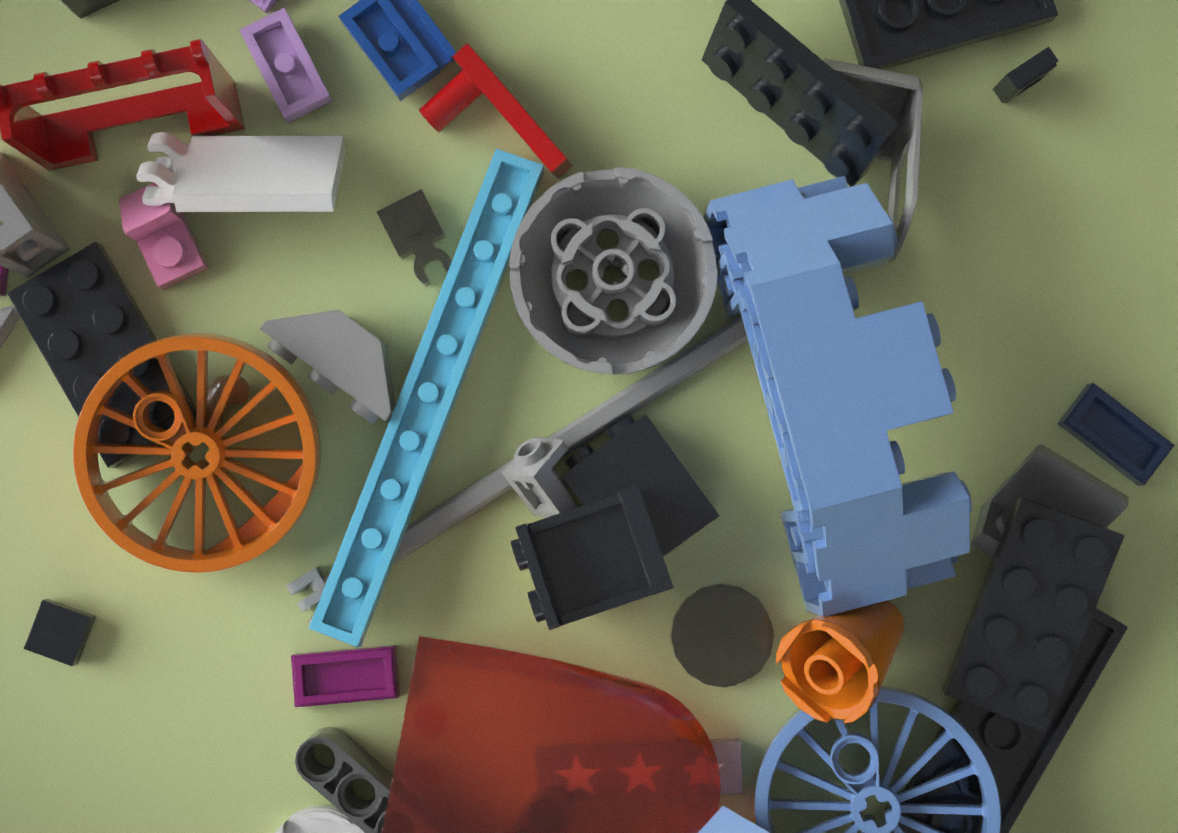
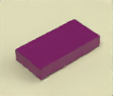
M396 645L291 655L295 707L400 697Z

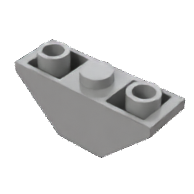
M340 310L267 320L264 322L260 330L272 338L267 345L270 350L291 365L297 357L313 368L308 376L311 380L332 395L338 387L354 398L349 407L374 425L379 417L389 423L396 403L388 349L381 340Z

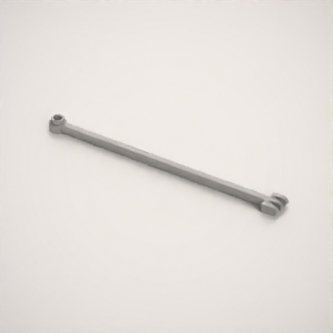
M742 316L547 437L561 439L566 444L568 450L561 458L608 430L627 415L635 413L746 343L748 338ZM511 461L410 523L393 564L511 491L513 487L501 473ZM319 567L313 568L286 586L291 595L303 591L308 585L314 591V593L297 603L302 612L319 603L329 575L324 577ZM313 616L308 620L309 624L311 623Z

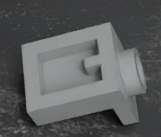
M533 437L525 441L516 449L513 460L501 472L534 516L547 518L578 507L566 490V481L552 469L568 450V447L561 439Z

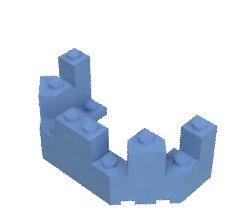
M845 176L799 188L794 180L791 179L710 200L703 218L713 238L712 243L718 270L717 282L727 318L740 314L742 316L794 507L793 509L780 512L806 610L826 617L907 595V589L955 577L953 563L958 562L959 555L970 553V512L972 511V502L968 488L964 481L959 480L955 471L939 473L901 483L899 475L905 473L904 458L896 441L890 442L887 434L888 430L954 413L951 402L956 400L955 384L947 368L941 369L936 347L940 346L941 343L937 321L932 313L926 314L923 301L855 318L853 310L859 308L858 292L852 277H844V275L883 266L895 256L894 248L897 247V233L891 217L887 215L867 183L848 187Z

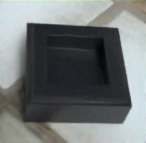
M1047 47L1009 72L993 88V91L1002 103H1008L1044 79L1057 66L1056 63L1059 60L1050 47Z
M44 599L40 604L23 649L69 666L78 665L96 616L51 599Z

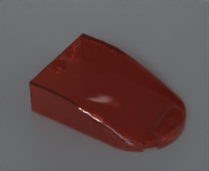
M419 636L382 833H698L719 809L721 784L717 757L706 731L691 711L672 695L653 685L545 657Z

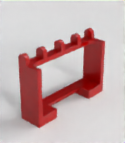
M202 39L190 41V46L159 53H156L154 49L142 51L141 56L107 64H103L98 60L87 63V68L51 76L47 72L34 74L32 80L3 86L0 84V133L2 140L48 171L98 161L93 132L186 112L192 136H216L245 129L236 83ZM185 72L195 73L201 79V82L43 116L30 107V105Z

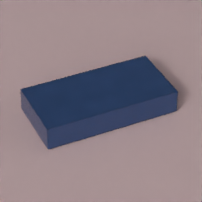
M1094 383L1085 386L1057 423L1137 486L1147 483L1175 446Z

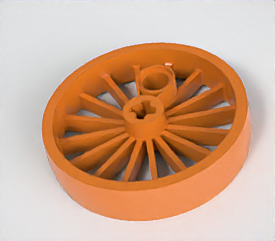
M208 333L180 334L159 339L137 348L115 363L102 376L86 399L77 421L73 443L74 471L80 494L91 516L105 534L122 549L147 563L169 570L192 573L219 571L238 566L258 557L282 540L298 522L306 509L317 483L321 462L320 434L314 411L303 389L288 370L273 357L251 344L235 338ZM197 350L196 422L170 360V352ZM208 351L234 357L237 361L207 426ZM157 358L170 391L159 390L152 393L134 375V370L150 359ZM245 364L252 366L271 382L217 430V426ZM123 381L141 398L134 408L133 415L109 404L111 396ZM276 387L293 411L289 415L232 436L224 437L227 432ZM154 401H163L173 409L175 420L171 428L163 429L151 422L149 408ZM102 416H108L137 429L143 437L160 445L100 443L98 441V432ZM297 421L303 449L228 446ZM203 442L210 449L205 455L207 461L201 459L195 463L189 457L194 450L192 445L196 447ZM98 453L171 455V458L106 482L101 476ZM229 457L302 459L303 463L289 481L284 482ZM174 466L176 469L127 515H123L108 493L110 489ZM227 469L278 490V492L263 506ZM182 475L184 476L183 482L155 540L132 524V520ZM219 478L254 513L239 528ZM195 479V538L193 551L170 546L166 543V540ZM206 480L229 534L208 550L205 549Z

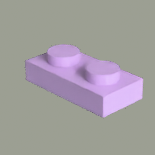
M285 7L239 29L287 123L333 101Z

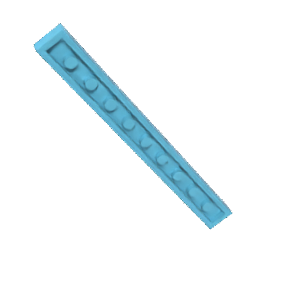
M496 148L308 629L355 647L362 646L508 268L516 231L533 203L545 172L544 165Z

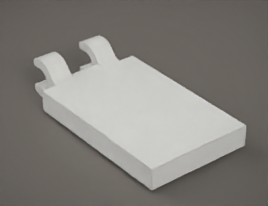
M159 132L151 135L147 146L148 151L164 152L169 157H157L155 162L148 161L142 163L136 177L137 181H150L158 185L146 186L142 197L143 204L160 206L165 203H174L176 212H334L345 157L343 136H192L190 144H185L169 133Z

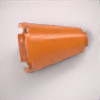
M886 600L826 617L818 616L794 626L781 639L776 652V665L781 661L785 676L781 680V684L786 694L797 707L816 720L827 723L832 718L846 720L844 723H850L865 714L873 706L904 633V619L899 609L893 603Z

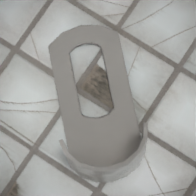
M824 58L822 60L899 124L876 158L891 161L888 216L891 217L896 229L897 247L894 248L895 256L888 261L890 263L896 259L903 246L918 198L923 85L917 76ZM908 149L905 205L897 226L900 173Z

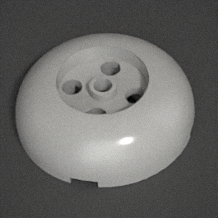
M614 167V169L597 170L587 173L582 171L559 181L535 201L523 217L516 231L510 253L509 273L513 300L530 334L543 348L562 362L575 368L598 374L618 375L639 372L654 367L678 353L694 337L705 321L711 308L717 285L718 270L712 243L713 238L704 218L695 205L680 190L667 181L653 174L626 167ZM610 230L617 235L619 239L618 245L614 249L603 250L597 245L596 238L602 231ZM646 260L655 262L659 268L658 277L652 281L641 279L637 272V267L641 262ZM615 268L621 272L622 280L619 283L614 280L613 284L610 285L603 279L604 272L607 269ZM578 270L587 275L588 284L583 290L574 291L567 286L566 278L570 272ZM622 301L628 306L629 314L625 320L617 322L608 317L607 307L611 302Z

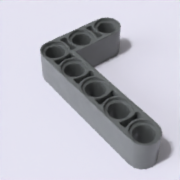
M325 727L319 729L303 742L297 750L295 765L301 777L365 833H400L394 828L391 821V816L397 813H403L412 818L416 827L413 833H460L366 750L338 728ZM325 744L330 747L335 755V765L323 766L318 763L313 753L314 745ZM361 778L369 781L375 789V798L371 800L359 798L353 791V780ZM548 785L542 787L530 795L499 833H569L573 823L575 802L569 793L559 786ZM544 802H555L564 810L565 816L558 822H546L540 818L536 808Z

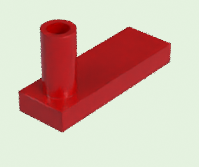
M468 43L452 56L463 70L419 109L422 116L439 133L480 95L484 94L554 176L559 179L573 166Z

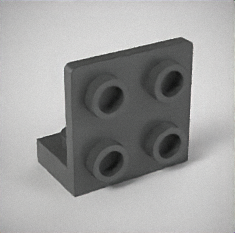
M1040 444L1035 447L983 504L971 545L992 558L994 557L1017 496L1104 527H1108L1128 507L1129 497L1048 447Z

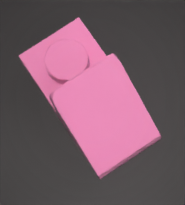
M153 182V183H151V184H149V185H147V186H158V185ZM145 186L119 198L122 227L125 235L137 242L157 287L165 290L209 269L183 212H176L174 203H165L160 206L143 204L142 197L146 189Z

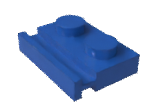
M360 0L338 16L343 26L399 101H402L438 75L440 70L450 62L452 64L456 62L452 56L457 52L418 0Z

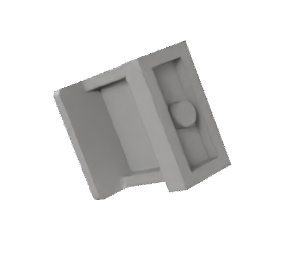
M0 151V221L2 222L0 226V265L29 278L70 248L7 158Z

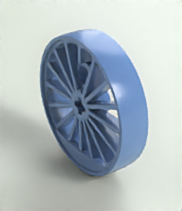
M881 686L878 696L870 708V739L860 733H849L843 720L834 719L841 737L833 744L831 754L804 727L815 718L800 709L783 725L772 740L762 760L757 776L754 796L755 823L770 833H775L771 809L850 811L796 833H823L852 821L854 822L843 833H857L859 830H861V833H891L892 831L894 833H907L898 823L921 833H945L902 813L982 815L981 833H1000L1001 804L996 779L988 759L978 742L944 708L923 696L899 688ZM878 702L909 708V713L881 781H879ZM922 713L944 727L945 731L889 785L917 714ZM795 735H800L850 790L783 761L781 754ZM951 738L956 739L970 759L968 766L898 792ZM857 743L868 750L870 762L863 771L850 772L842 767L838 756L840 750L845 745ZM776 769H780L850 801L773 799L771 797V786L774 772ZM973 774H976L978 777L983 801L980 805L901 803ZM875 795L879 802L889 801L891 805L884 809L885 819L876 821L872 814H862L861 811L867 808V797Z

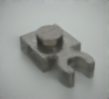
M422 189L377 211L401 260L415 254L414 273L421 284L425 287L431 284L425 273V268L431 261L441 262L446 272H448L452 262L445 251L435 248L433 245L446 238Z

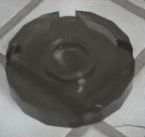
M717 583L700 587L682 601L673 616L670 637L675 657L689 675L703 684L725 688L742 683L761 671L771 655L774 632L769 614L757 597L739 586Z

